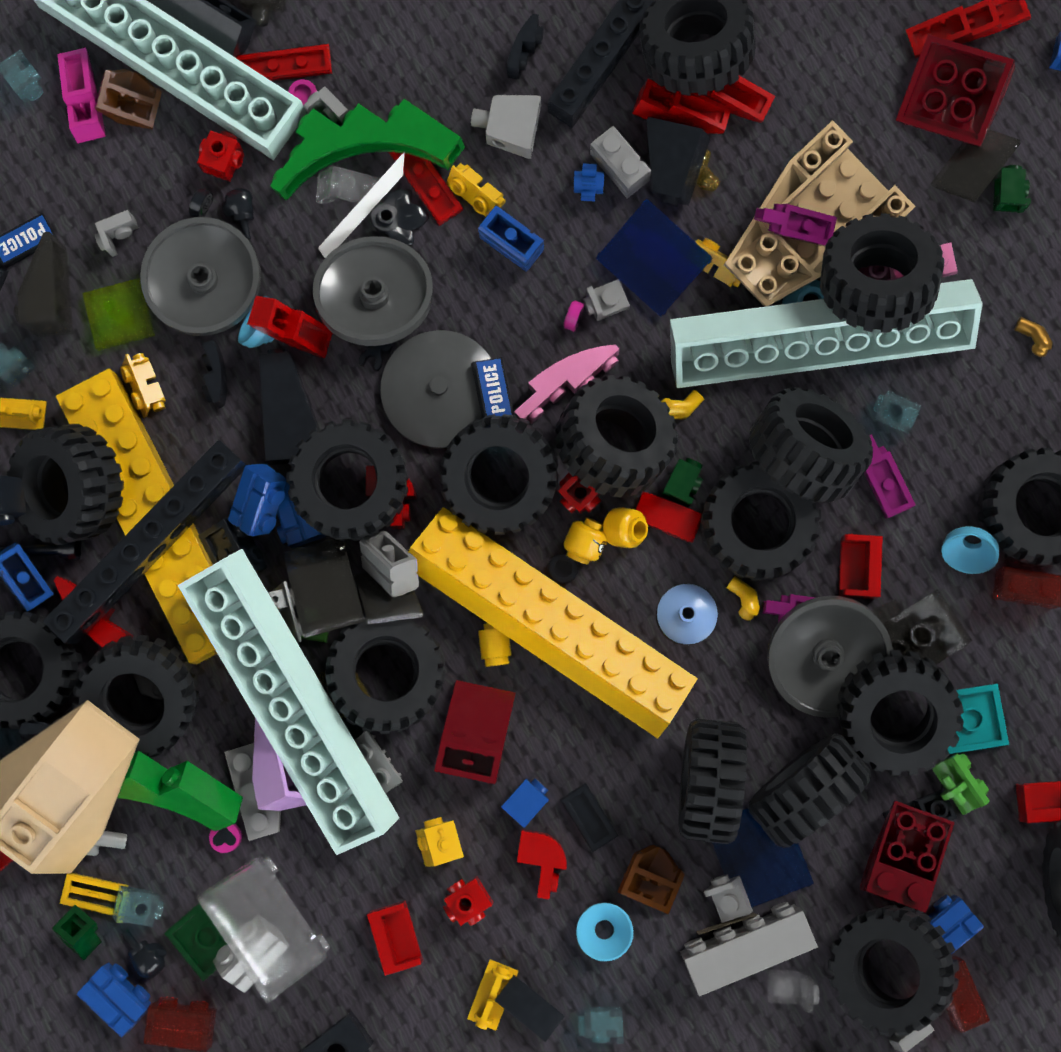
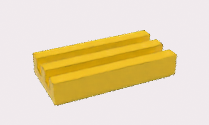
M67 873L59 904L72 907L76 905L81 909L120 917L129 885L75 873ZM72 881L118 891V895L72 886ZM69 893L116 902L115 908L68 898Z

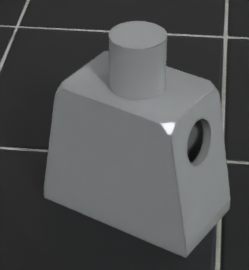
M495 95L492 98L490 111L473 109L471 126L486 129L485 136L488 145L531 159L541 110V96Z

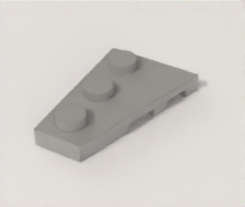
M254 743L224 752L235 792L243 797L240 811L248 840L251 841L280 832L281 811L259 810L252 781Z

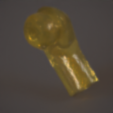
M707 150L696 183L701 189L713 192L718 188L720 182L719 178L714 176V173L708 168L711 152Z

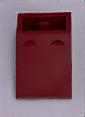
M456 680L434 771L496 784L516 693Z
M894 800L869 856L859 889L926 913L955 822Z

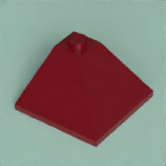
M928 34L896 121L981 147L1016 67L1014 59Z

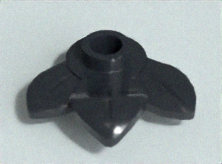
M398 189L390 192L386 196L384 203L378 204L373 208L370 221L377 231L387 233L389 238L401 241L409 246L414 244L412 230L423 226L428 221L429 215L422 207L411 203V190ZM381 214H388L390 216V220H383L381 218Z

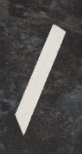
M404 153L318 247L324 258L343 243L403 176Z

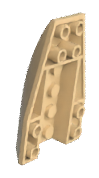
M832 120L788 162L760 208L773 210L774 204H790L837 217L835 232L841 226L846 228V223L855 218L861 220L864 215L873 214V217L880 216L881 213L890 214V217L898 218L899 215L905 217L916 206L896 185L888 191L848 149L853 141ZM753 218L724 265L764 307L776 303L821 277L824 246L774 234V232L768 231L769 223L760 222Z
M87 700L0 760V851L31 874L72 873L103 835L140 739Z

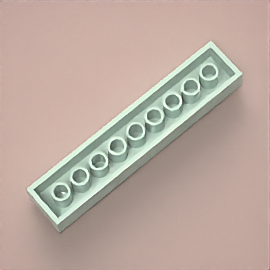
M34 0L40 9L273 161L298 127L301 118L307 114L300 99L147 0Z
M972 279L941 283L934 307L930 313L924 315V319L916 324L910 322L908 328L899 331L897 328H893L891 332L881 333V330L873 329V332L864 331V327L857 325L855 328L848 325L845 318L840 320L832 313L833 308H828L823 299L670 319L671 364L676 387L683 388L975 349L982 301Z
M243 549L238 550L177 585L335 854H341L383 835L399 819V816Z

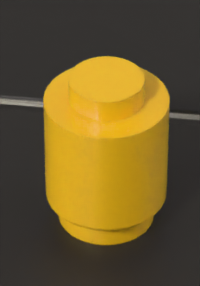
M483 624L484 630H479L478 636L481 660H485V667L510 664L509 657L512 656L510 638L490 624Z

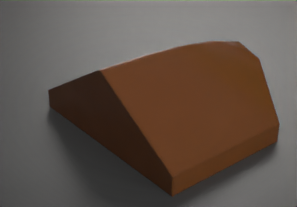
M105 70L95 109L116 123L153 129L162 91L157 87L155 88L143 75L130 70Z
M651 844L634 852L617 892L669 914L685 875L678 868L668 851Z

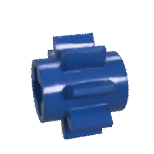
M583 163L582 171H574V193H581V201L595 202V194H603L604 172L596 171L597 164Z

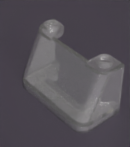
M259 854L196 896V899L210 917V920L251 982H253L264 1002L268 1004L329 958L327 951L331 948L321 933L315 936L274 875L279 870L269 856L263 859Z

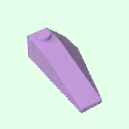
M255 718L252 781L258 809L282 811L306 806L301 794Z

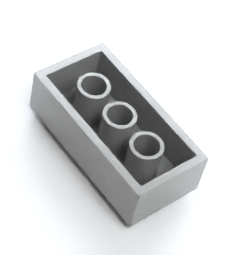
M783 902L772 907V913L760 917L759 914H756L757 916L742 920L743 925L731 929V926H725L714 931V937L703 941L700 937L685 943L686 949L680 951L699 997L818 948L803 910L795 904L789 905L788 902Z

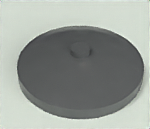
M194 217L170 225L152 241L142 261L140 282L147 305L165 325L187 335L208 336L232 328L249 313L255 297L259 294L261 268L254 248L237 228L215 218Z
M371 236L344 243L323 260L314 278L313 298L321 321L333 334L357 345L380 346L405 338L422 324L432 305L433 283L426 262L413 248L395 239Z
M429 331L408 339L391 355L382 374L381 400L389 421L402 436L417 445L432 449H447L451 440L463 428L476 419H482L471 363L491 359V357L476 341L453 331Z
M822 596L795 606L783 616L771 635L767 661L776 689L790 705L809 715L831 718L838 717L837 704L840 703L838 694L841 687H847L845 678L849 672L856 674L858 672L856 665L863 660L866 664L874 661L872 655L881 652L883 657L890 656L889 652L893 648L883 623L868 607L846 597Z

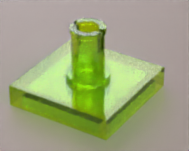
M140 278L82 293L95 349L98 351L155 336L149 308L142 292Z

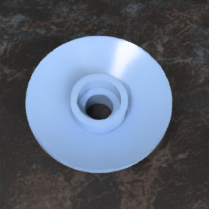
M681 584L669 589L662 596L657 608V620L661 630L669 639L680 644H695L707 638L714 630L718 617L717 606L712 596L705 589L693 584ZM684 608H691L694 615L691 619L683 617L682 611Z

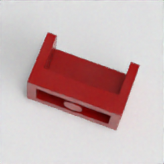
M845 534L841 537L840 597L877 599L881 597L883 536Z
M1061 781L1016 784L1020 822L1037 823L1061 820Z
M406 900L372 910L367 914L385 976L422 964L423 957Z

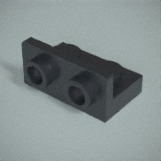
M228 518L222 519L198 535L212 564L243 549L256 573L267 568L263 560V554L256 546L252 536H248L241 531L240 527L233 525L228 521Z

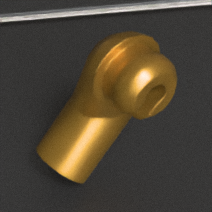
M1023 317L1018 319L1014 330L1031 337L1035 343L1032 346V353L1039 357H1045L1048 350L1052 349L1053 344L1045 328Z

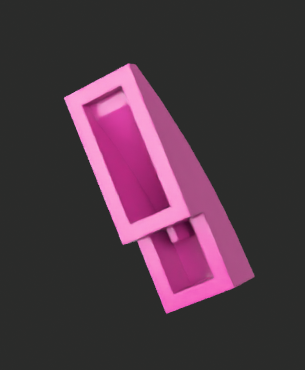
M82 48L57 54L62 98L67 106L69 129L76 142L82 143L106 137L102 113L95 109L98 93L87 49Z

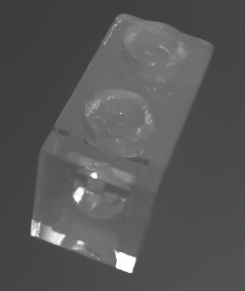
M332 165L318 174L316 203L329 204L338 198L359 203L380 178ZM384 197L380 200L378 204L384 203Z
M768 969L767 1002L799 1004L806 1013H813V1004L818 1005L819 986L814 984V980L806 971Z

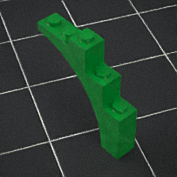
M405 99L399 105H395L392 108L387 122L358 103L354 110L348 111L345 115L341 127L313 108L298 123L296 133L302 140V143L292 149L290 159L283 168L276 171L270 187L277 195L287 201L305 181L325 167L355 155L384 151L405 152V154L429 160L448 171L465 146L459 135Z
M140 751L134 753L117 797L174 811L201 823L215 832L236 823L243 800L241 795L189 761L166 769Z

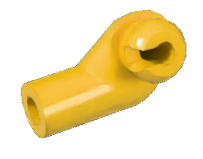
M693 390L684 401L664 398L661 402H666L670 408L668 413L670 416H674V419H686L704 401V398L699 392Z
M734 576L726 588L741 599L742 607L738 612L740 617L747 621L752 620L754 616L758 615L760 610L757 592L741 579Z

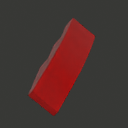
M984 0L965 9L963 6L957 7L906 29V33L915 58L920 57L928 34L963 44L1031 19V14L1025 0Z

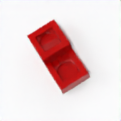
M644 491L636 507V510L645 516L649 527L693 543L701 523V513Z

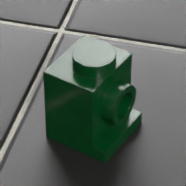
M1005 166L994 177L993 211L1023 213L1031 204V198H1027L1030 182L1025 180L1026 169H1022V166Z
M679 458L662 495L689 508L694 498L689 497V494L696 495L703 481L702 478L698 477L703 465L690 458H686L685 461Z
M76 905L52 927L62 942L83 961L102 942L95 933L99 929L97 923Z

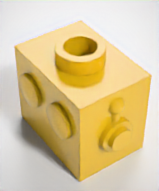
M442 817L434 818L424 822L425 828L415 830L417 844L421 850L425 867L441 865L464 857L454 820L443 822Z

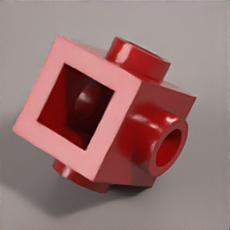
M210 130L207 139L204 138L200 144V156L197 163L204 173L231 182L235 170L239 169L243 163L244 152L235 135L226 131L217 133Z
M568 473L559 483L561 488L558 492L563 496L559 502L571 513L575 510L580 514L585 510L588 513L592 512L602 501L599 498L601 494L594 492L595 488L591 486L586 488L580 484L581 479L576 475L573 477ZM578 488H584L587 491L586 496L582 499L575 496V491Z
M475 876L466 883L463 879H460L447 888L449 894L444 898L446 905L443 906V909L452 922L457 920L460 926L468 922L472 926L486 916L483 911L492 906L494 901L478 876ZM461 899H469L471 906H464Z

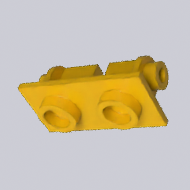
M460 163L457 167L453 165L446 184L454 194L461 196L472 205L477 213L487 217L495 206L501 208L505 204L506 200L503 198V193L499 192L490 183L487 182L483 187L478 186L483 181V178L470 168L468 164L464 166Z
M705 238L703 242L699 239L696 240L694 244L699 246L698 250L692 248L687 259L706 273H709L715 264L718 266V269L713 277L729 287L734 285L738 288L741 282L724 265L729 256L718 251L721 246L708 238Z
M144 353L134 355L131 361L129 354H126L123 366H120V371L124 382L130 383L133 390L131 399L135 409L141 410L144 418L147 417L151 408H153L154 412L163 410L166 399L159 383L147 385L146 382L156 378L149 358L145 357Z
M0 398V427L28 430L44 428L47 401Z
M490 959L467 1019L476 1022L475 1026L487 1030L488 1027L496 1031L504 1008L495 999L513 975L517 977L519 970Z

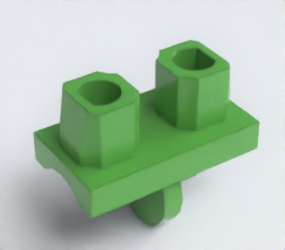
M957 753L935 764L936 767L932 768L946 789L940 796L944 801L952 798L962 815L976 808L983 807L990 802L986 796L989 791L983 780L973 777L969 771L971 762L965 754L958 755Z

